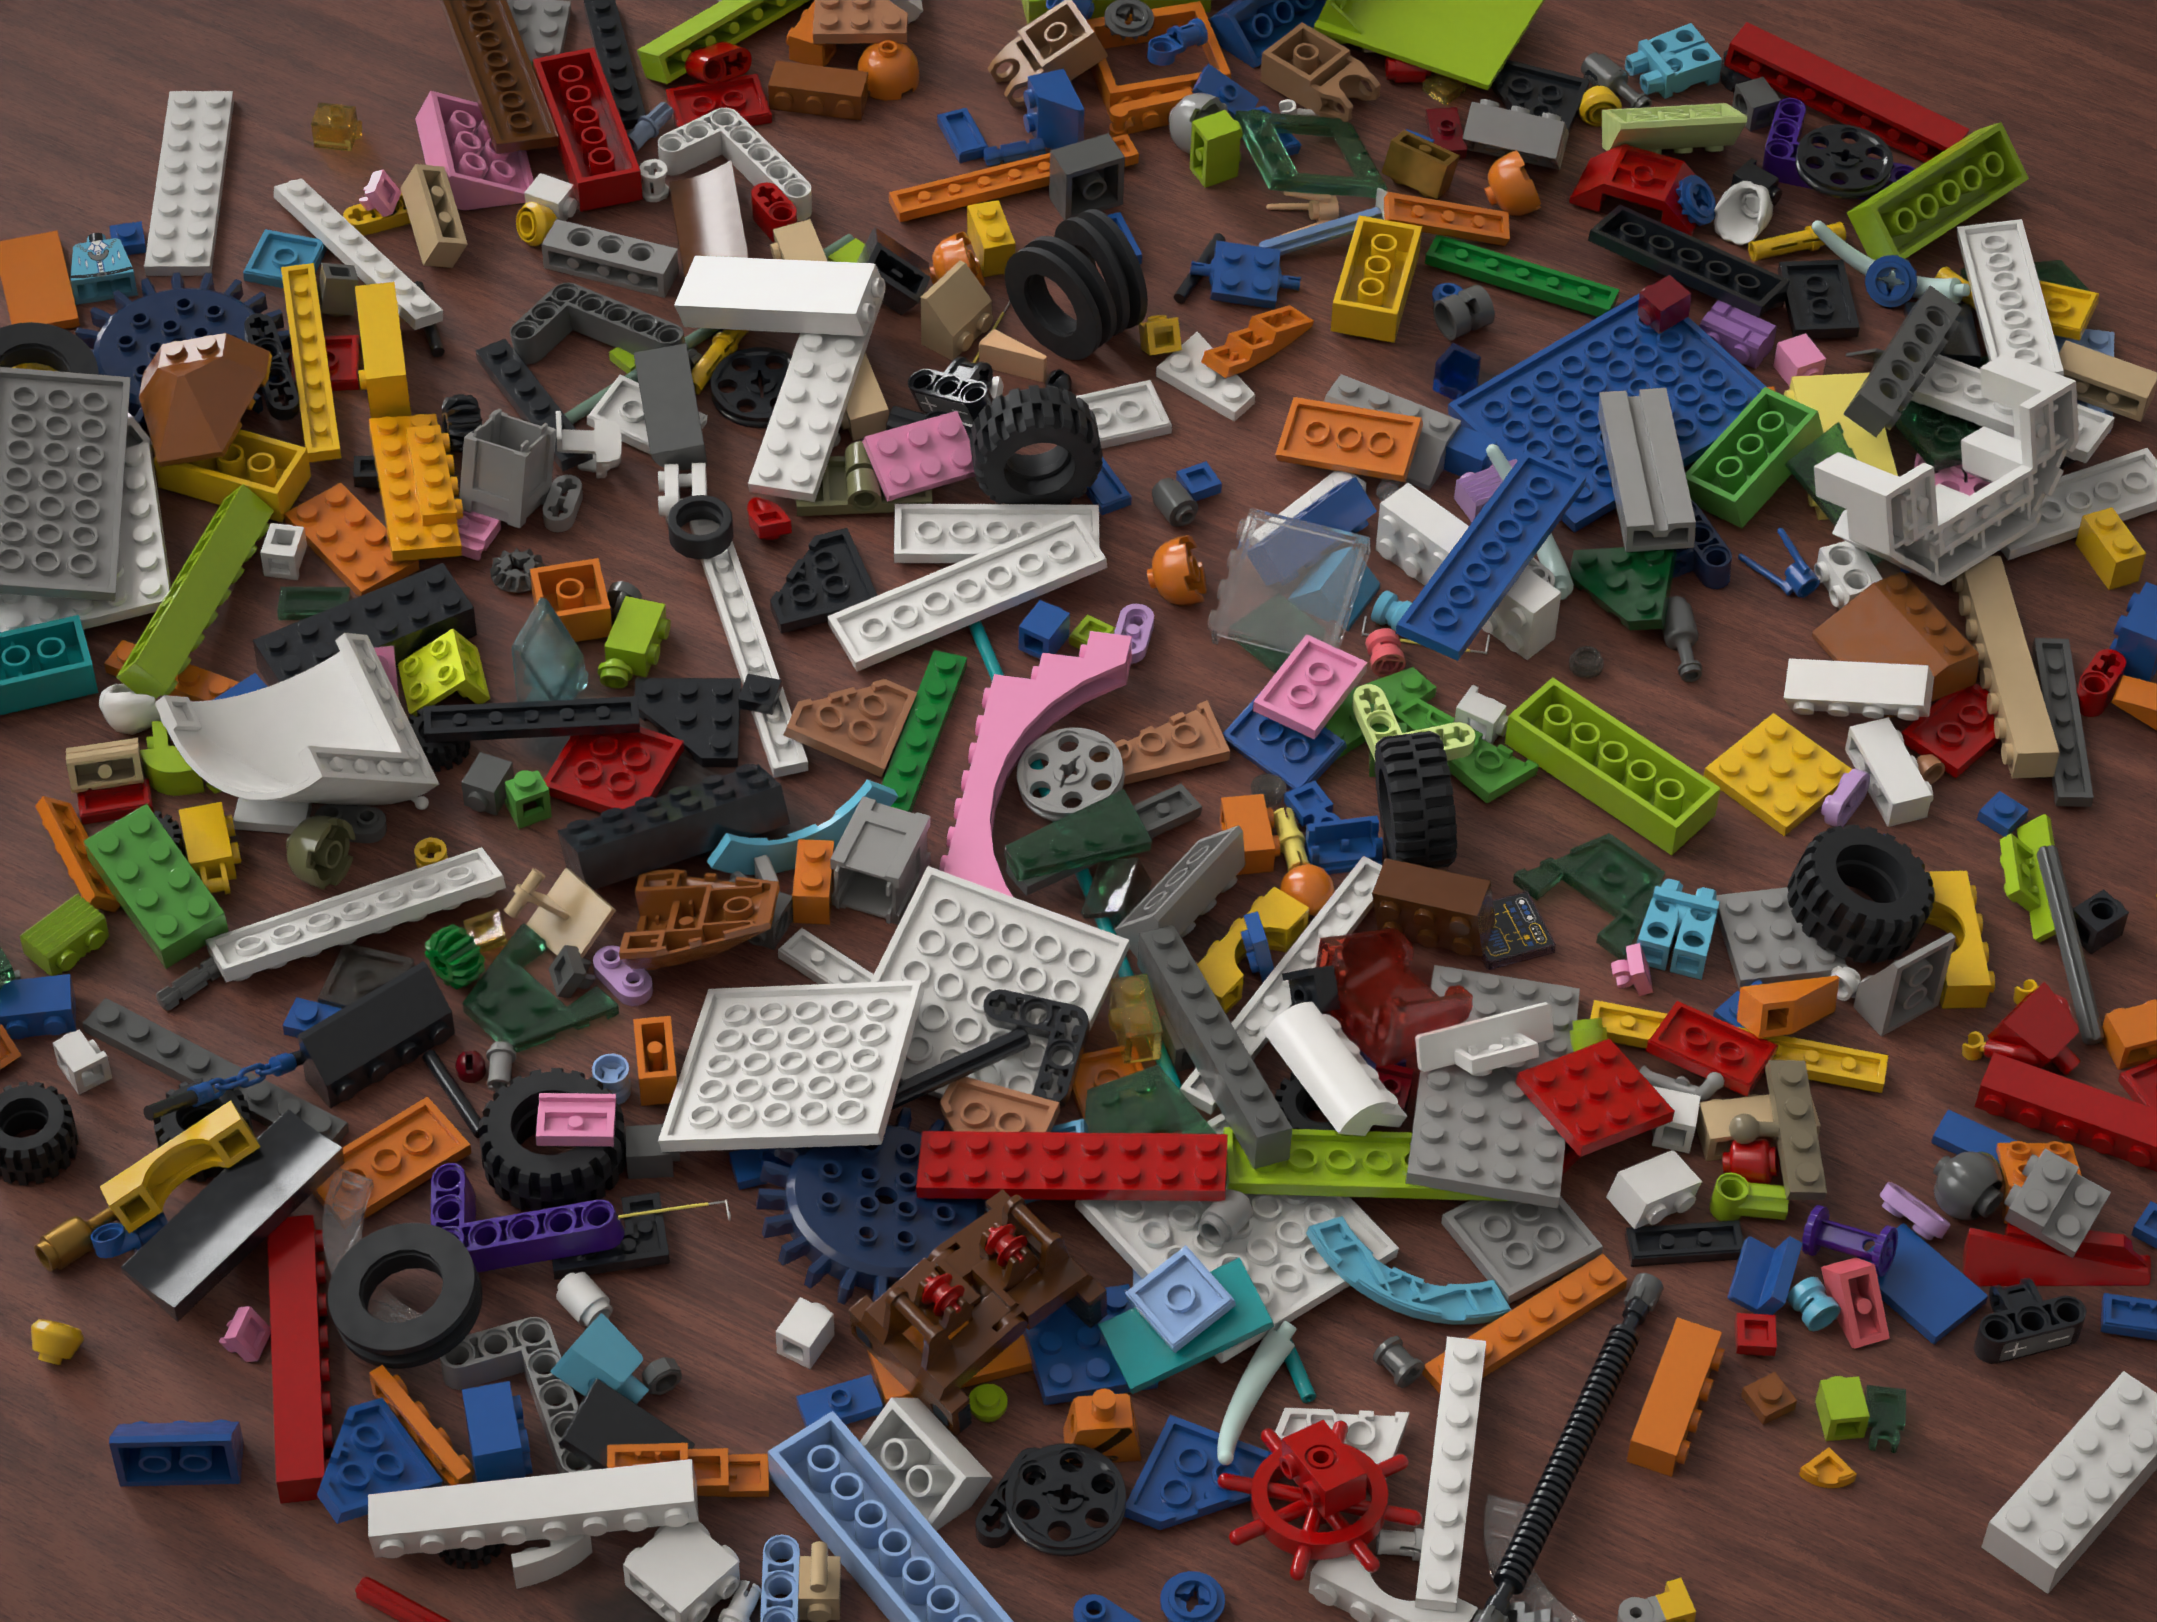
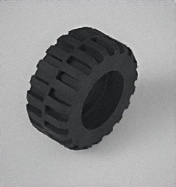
M1030 385L1028 389L1024 390L1019 388L1012 389L1008 395L1003 396L1001 394L994 398L991 406L987 404L979 413V417L974 420L971 427L970 448L976 481L979 482L980 489L998 504H1071L1074 497L1079 499L1086 493L1087 487L1091 488L1102 468L1103 453L1096 417L1083 399L1076 398L1075 394L1065 389L1060 392L1057 387L1049 385L1046 388ZM1037 443L1057 445L1047 452L1036 455L1015 453L1023 447Z
M1432 731L1383 737L1375 745V781L1380 823L1388 859L1433 869L1449 867L1455 862L1457 857V824L1451 774L1443 741L1438 734Z
M1840 825L1816 835L1812 842H1809L1794 869L1787 886L1788 903L1790 908H1793L1791 911L1796 923L1803 925L1802 931L1809 938H1815L1817 945L1824 950L1829 948L1834 951L1835 956L1843 959L1851 957L1853 962L1865 963L1867 960H1871L1872 963H1879L1887 959H1895L1911 947L1933 909L1935 892L1932 887L1933 882L1930 873L1924 871L1925 864L1920 857L1915 858L1912 854V849L1905 843L1901 845L1895 841L1896 837L1888 833L1885 835L1878 833V829L1869 826L1861 829L1859 825H1846L1843 829ZM1847 886L1861 890L1875 902L1860 897Z
M551 1068V1072L541 1073V1069L530 1071V1076L522 1078L520 1075L510 1080L508 1088L502 1086L493 1094L494 1101L490 1100L487 1102L482 1111L483 1118L479 1121V1142L485 1177L489 1185L495 1188V1193L502 1200L508 1201L511 1199V1206L523 1211L526 1207L530 1208L531 1211L601 1200L606 1196L605 1189L611 1190L619 1181V1175L624 1171L626 1164L624 1116L621 1106L617 1104V1100L614 1147L576 1146L572 1150L561 1154L541 1155L530 1152L521 1146L527 1138L536 1133L539 1093L613 1094L611 1090L603 1089V1083L593 1077H590L589 1080L585 1079L584 1073L572 1070L571 1073H565L562 1068Z

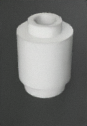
M585 1272L569 1273L559 1282L556 1299L581 1326L586 1325L589 1327L600 1313L607 1318L612 1314L613 1308L609 1304L610 1299Z

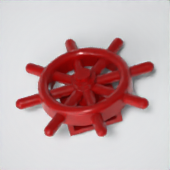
M1321 1420L1282 1438V1440L1273 1429L1266 1428L1261 1432V1440L1272 1454L1260 1464L1254 1477L1222 1473L1217 1480L1218 1485L1223 1489L1251 1494V1511L1254 1521L1231 1531L1229 1541L1231 1544L1239 1546L1263 1535L1279 1549L1294 1555L1290 1568V1577L1295 1581H1300L1305 1577L1310 1559L1329 1560L1350 1554L1356 1557L1367 1572L1374 1573L1379 1569L1380 1562L1367 1545L1380 1533L1385 1521L1409 1526H1418L1422 1522V1515L1419 1511L1388 1505V1486L1385 1478L1406 1469L1409 1460L1405 1455L1398 1454L1376 1464L1362 1451L1344 1444L1348 1433V1425L1344 1421L1335 1422L1331 1429L1324 1420ZM1283 1476H1286L1288 1479H1293L1299 1487L1276 1482ZM1366 1490L1370 1496L1371 1501L1365 1500ZM1268 1498L1293 1503L1274 1511ZM1340 1512L1362 1517L1350 1525ZM1302 1516L1305 1518L1302 1529L1288 1524ZM1328 1523L1334 1530L1331 1532H1318L1320 1525Z

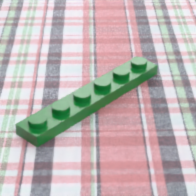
M1436 235L1425 257V264L1597 317L1613 309L1619 298L1620 289L1442 235Z
M937 650L933 651L882 782V785L894 789L899 796L891 807L912 813L965 674L967 657Z

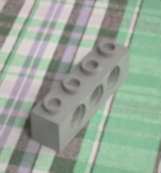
M556 219L542 243L543 265L546 269L663 298L666 297L679 273L677 248Z

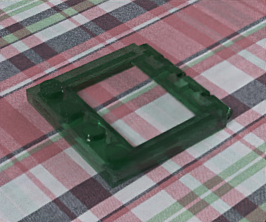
M1256 109L1236 111L1234 120L1240 123L1243 132L1242 139L1269 190L1376 198L1378 188L1387 191L1383 178L1352 123L1343 122L1340 118L1265 113ZM1277 133L1333 137L1355 177L1298 173Z

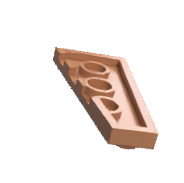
M1208 700L1197 704V709L1190 713L1184 714L1180 712L1171 716L1169 722L1155 729L1153 726H1149L1141 730L1138 737L1129 741L1121 739L1114 743L1123 761L1125 772L1124 785L1230 760V749ZM1098 752L1091 757V760L1103 762L1110 755L1106 752ZM1100 780L1093 785V788L1096 790L1108 789L1112 783L1108 780Z

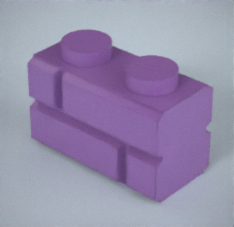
M1720 300L1713 305L1700 323V328L1739 363L1754 369L1759 366L1763 358L1772 350L1777 329L1776 325L1736 307H1732Z

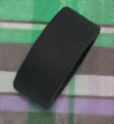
M695 495L679 500L671 508L667 517L670 544L676 552L687 558L699 560L720 555L731 545L734 537L730 508L725 502L713 496ZM698 519L711 520L720 525L716 531L705 535L689 534L681 529L686 523Z

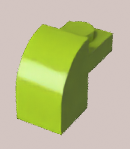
M161 720L153 721V736L146 737L148 749L140 750L145 778L149 779L150 786L160 793L173 796L205 792L203 778L188 765L176 746H171L169 733Z

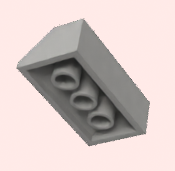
M1342 374L1330 388L1323 401L1421 417L1423 427L1406 482L1428 491L1444 470L1446 446L1461 426V420Z
M1238 825L1198 840L1115 928V932L1120 937L1129 940V949L1137 959L1139 933L1174 925L1180 937H1184L1196 926L1194 920L1199 915H1204L1216 905V896L1220 892L1223 893L1230 889L1238 881L1236 875L1245 866L1243 830Z

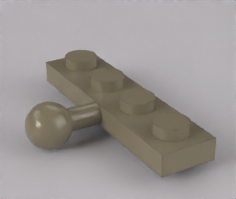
M1769 1060L1765 1070L1774 1122L1757 1121L1750 1114H1739L1730 1122V1135L1736 1142L1741 1144L1751 1143L1757 1137H1776L1786 1200H1824L1827 1188L1806 1062Z

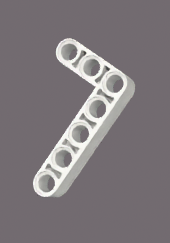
M716 109L662 135L658 139L659 160L667 165V175L682 174L715 157L723 155L728 161L732 160V164L754 186L765 182L778 186L796 207L797 221L806 220L812 214L811 184L734 109Z

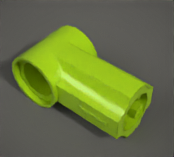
M1725 1173L1720 1175L1716 1181L1709 1209L1710 1213L1719 1221L1738 1220L1741 1216L1785 1220L1788 1213L1789 1200H1786L1784 1186L1750 1183L1739 1174Z

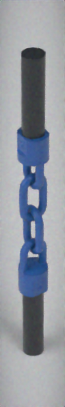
M298 1050L290 1054L276 1055L269 1059L268 1064L256 1063L241 1069L237 1076L227 1079L215 1078L191 1086L186 1092L145 1106L143 1109L144 1116L147 1120L152 1121L189 1106L198 1107L222 1097L226 1090L238 1086L248 1088L261 1083L266 1078V1075L282 1076L303 1065L301 1052ZM255 1070V1073L260 1076L249 1081L248 1077L244 1076V1074ZM212 1085H215V1088L220 1091L214 1093Z

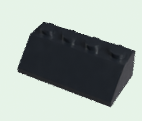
M422 961L298 1035L305 1080L331 1109L341 1102L350 1100L356 1093L369 1085L382 1081L389 1073L404 1064L415 1061L419 1055L434 1046L445 1043L455 1034L452 1010L428 965Z

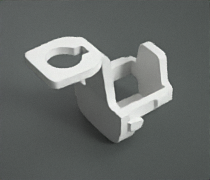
M556 411L557 452L592 454L593 459L578 465V469L596 472V478H605L608 470L619 466L621 463L622 443L620 426L616 421H609V419L594 420L595 429L593 431L562 429L561 411Z

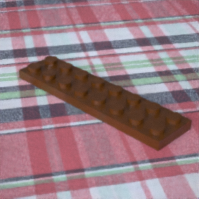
M439 0L496 154L559 146L558 132L507 0Z

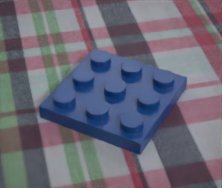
M1129 1284L1105 1287L1108 1315L1092 1328H1089L1065 1304L1032 1329L1028 1330L1026 1328L1023 1334L1044 1405L1070 1402L1078 1396H1092L1094 1392L1104 1388L1113 1391L1114 1394L1131 1392L1098 1325L1134 1308L1125 1295V1292L1130 1289ZM1155 1383L1143 1390L1157 1388L1158 1383Z

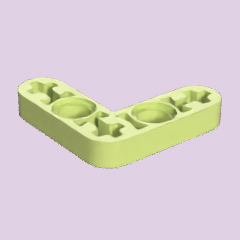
M1364 684L1355 690L1352 703L1353 712L1374 760L1375 745L1383 737L1432 731L1440 736L1446 751L1447 761L1463 758L1472 753L1475 743V731L1468 724L1454 722L1402 733L1386 695L1381 688L1372 684ZM1369 702H1370L1371 704H1374V711H1373V712H1370V711H1371V707H1370V705H1369ZM1381 723L1388 726L1389 730L1386 732H1376L1371 726Z

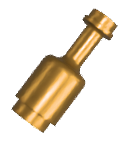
M110 1207L88 1221H84L78 1216L71 1217L40 1237V1242L34 1245L35 1254L48 1271H53L56 1268L61 1270L94 1248L91 1240L93 1231L102 1225L113 1223L119 1219Z

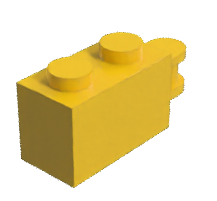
M222 802L180 809L179 816L189 864L210 893L225 891V894H230L228 880L237 879L234 864L241 863L238 843H230L229 837L236 836L232 815L224 816Z

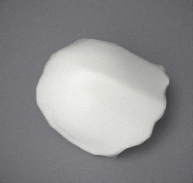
M1742 181L1725 191L1714 209L1716 213L1714 220L1715 232L1726 242L1730 241L1736 245H1744L1754 241L1768 226L1773 216V204L1768 189L1762 185L1753 184L1750 181Z
M124 683L111 685L101 692L99 707L108 724L117 732L133 735L152 727L153 721L161 720L155 705V697L147 694H136Z

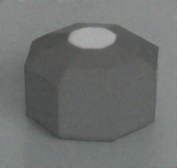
M659 1358L651 1362L642 1372V1382L649 1389V1394L662 1395L671 1391L682 1379L681 1369L674 1358Z

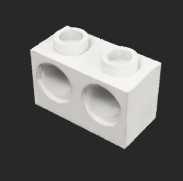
M1846 541L1819 549L1814 572L1820 579V583H1823L1827 588L1832 604L1835 607L1838 606L1839 609L1844 607L1872 583L1883 579L1867 553Z

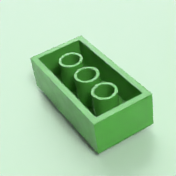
M1764 387L1685 473L1691 500L1699 508L1743 528L1825 438L1818 411Z
M147 804L83 841L90 863L165 969L204 947L206 939L229 931L224 911Z

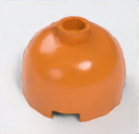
M891 40L872 43L863 51L858 61L857 71L868 72L869 91L872 98L885 101L898 100L902 98V93L910 89L914 92L919 84L917 57L904 43H895Z
M1517 150L1495 161L1487 175L1489 187L1484 188L1490 205L1497 204L1502 211L1509 212L1510 216L1525 215L1541 208V202L1534 183L1529 178L1525 168H1522V166H1525V163Z
M964 231L943 239L936 246L932 255L933 266L929 267L933 285L961 260L967 264L982 287L985 286L978 257H974L972 251L966 247V245L971 244V241Z
M1189 535L1177 537L1163 543L1156 550L1152 558V568L1147 569L1150 587L1152 589L1157 588L1161 597L1167 602L1179 606L1202 603L1205 600L1201 594H1206L1207 592L1202 562H1197L1191 549L1197 548Z

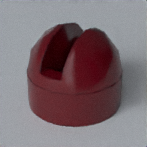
M475 1050L463 1051L458 1055L455 1068L456 1075L461 1081L475 1083L485 1076V1060L479 1052ZM473 1062V1070H466V1063Z

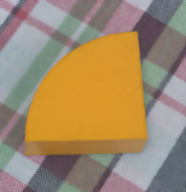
M1830 1447L1802 1466L1799 1472V1476L1802 1479L1823 1488L1847 1486L1855 1481L1857 1475Z

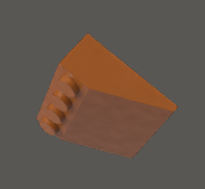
M1903 572L1872 583L1812 632L1813 639L1833 661L1928 665L1934 676L1931 702L1972 686L1977 681L1978 651ZM1884 715L1885 718L1889 717V719L1892 718V717L1897 716V715Z

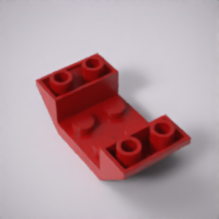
M1627 144L1619 145L1590 158L1569 200L1570 204L1600 212L1607 196L1610 195L1662 210L1661 223L1690 236L1693 235L1697 226L1696 223L1689 222L1688 215L1682 214V206L1677 203L1680 199L1676 193V189L1680 187L1679 181L1687 176L1695 175L1685 161Z

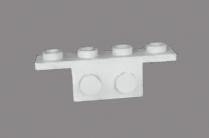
M1547 1002L1418 1034L1415 1037L1418 1069L1427 1072L1456 1064L1473 1076H1485L1491 1074L1492 1069L1504 1066H1523L1527 1060L1539 1057L1538 1042L1550 1040L1554 1037L1552 1007Z

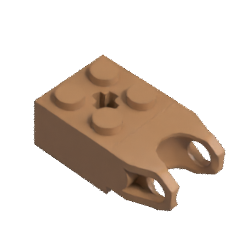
M1064 0L1017 31L1020 36L1009 42L990 63L988 70L996 83L1011 81L1004 95L1012 107L1026 105L1024 95L1020 98H1013V94L1018 88L1027 86L1028 90V76L1064 69L1071 81L1108 57V54L1072 0ZM1009 62L1012 64L1006 72L996 73L997 68L1002 63Z
M1303 22L1262 53L1260 81L1306 109H1311L1320 117L1346 122L1352 119L1353 105L1348 98L1376 100L1380 97L1381 84L1361 61L1350 56L1349 49ZM1360 80L1367 81L1372 88V92H1369ZM1338 103L1343 106L1345 114L1338 110Z

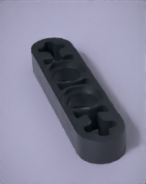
M256 313L250 315L244 322L245 341L276 353V356L271 361L269 376L279 375L284 378L280 383L267 381L265 387H261L268 411L277 420H291L299 412V396L275 323L266 314ZM256 328H260L264 332V338L259 339V333ZM280 395H283L287 406H282V403L279 402Z

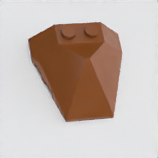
M227 333L162 344L143 373L139 400L160 467L224 457L242 427L240 419L246 409L251 410L253 408L255 393L259 386L265 387L269 379L272 361L270 351Z
M679 869L656 870L640 874L635 889L640 918L636 932L624 933L619 950V958L631 969L645 968L647 970L712 958L771 929L780 889L779 882L736 877L735 882L718 880L717 874L706 873L704 878L688 877L686 870Z

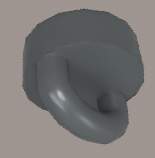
M624 581L612 583L607 592L609 605L614 609L613 617L615 619L625 596L642 599L639 589Z

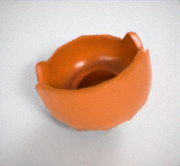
M1313 864L1294 867L1283 877L1280 884L1281 891L1309 907V915L1313 916L1319 913L1336 891L1333 879L1323 868Z

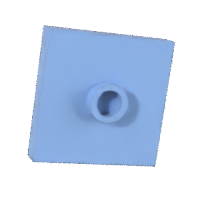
M1186 1245L1125 1292L1129 1302L1174 1353L1236 1306L1232 1296Z

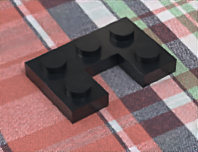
M659 1192L621 1198L623 1214L662 1209ZM663 1213L624 1218V1238L615 1248L552 1259L554 1280L563 1279L569 1273L585 1272L587 1275L669 1264V1250Z

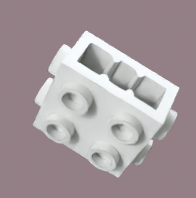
M700 1522L687 1523L681 1527L660 1526L654 1537L642 1548H635L627 1556L623 1564L625 1585L668 1622H702L709 1614L710 1609L718 1601L729 1598L737 1590L740 1582V1561L738 1556L727 1545L720 1546L714 1541L709 1531Z

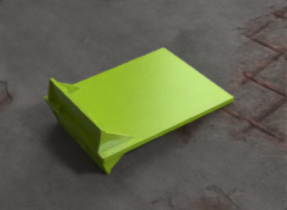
M1327 0L1318 20L1314 24V29L1339 44L1350 43L1488 90L1545 0Z

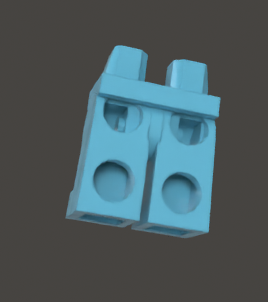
M1689 23L1658 35L1649 41L1647 39L1639 41L1638 52L1626 56L1625 70L1630 76L1643 72L1640 75L1639 82L1643 92L1647 95L1659 92L1666 99L1673 96V92H1682L1691 85L1703 81L1708 86L1718 83L1722 59L1708 42L1705 43L1704 37L1694 25Z
M1667 878L1661 887H1655L1653 898L1637 939V944L1640 943L1649 967L1665 971L1674 937L1677 936L1670 972L1702 980L1720 901H1716V891L1713 889L1699 888L1695 896L1683 893V885L1680 881Z

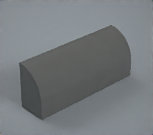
M686 343L635 352L634 359L652 459L664 468L665 464H679V470L692 469V463H706V466H708Z

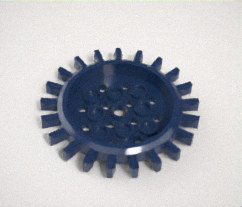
M180 272L173 273L171 280L172 289L159 292L155 291L154 285L146 278L141 280L143 297L133 302L121 291L113 292L115 307L118 310L115 314L111 315L96 307L90 310L92 323L94 326L101 328L100 331L77 328L75 334L92 349L91 351L98 364V375L131 377L128 413L134 416L137 423L146 431L147 424L139 400L141 382L144 371L162 344L223 333L245 341L244 322L250 315L262 313L268 309L266 294L259 292L243 303L239 301L244 295L240 280L235 279L228 289L221 293L214 289L212 273H205L199 288H185ZM280 309L266 314L272 318L277 330L284 327L283 314ZM256 328L259 333V339L264 338V332L260 328ZM279 331L278 336L283 350L292 349L290 331ZM270 351L272 358L276 356V353ZM284 353L291 372L290 353ZM279 375L269 376V382H281ZM255 393L253 397L255 404L252 410L259 414L263 411L262 398L259 394Z
M903 1107L897 1116L895 1125L887 1124L881 1145L805 1147L804 1149L801 1147L775 1148L774 1156L790 1164L791 1168L764 1161L760 1181L785 1188V1190L759 1188L756 1209L783 1211V1215L766 1217L764 1219L763 1237L770 1238L790 1234L793 1240L781 1246L778 1261L784 1266L802 1256H806L812 1264L807 1270L804 1285L811 1289L826 1274L840 1280L837 1302L843 1305L852 1297L855 1286L874 1290L872 1301H876L923 1258L927 1259L937 1246L984 1215V1211H986L985 1202L989 1199L917 1198L916 1184L922 1133L910 1129L912 1121L911 1108ZM937 1119L928 1131H944L945 1121ZM825 1172H832L834 1175H829ZM901 1181H907V1182H909L910 1184H905V1183H903V1182H901ZM880 1195L889 1196L895 1202L893 1204H883L876 1197ZM824 1201H830L833 1204H827ZM862 1206H869L871 1209H866ZM901 1210L908 1211L909 1213H903ZM939 1215H945L948 1218H942ZM862 1235L869 1236L870 1238H863ZM900 1240H906L908 1243H903Z

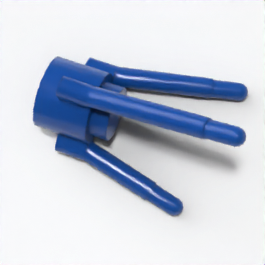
M1779 528L1777 532L1795 561L1786 569L1784 573L1786 576L1785 581L1744 554L1738 555L1739 560L1779 586L1787 596L1795 592L1798 597L1803 598L1810 595L1819 586L1820 579L1804 562L1783 528Z

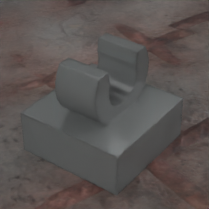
M564 945L548 968L557 997L571 998L577 988L589 989L596 979L595 975L586 974L591 962L581 958L577 946Z

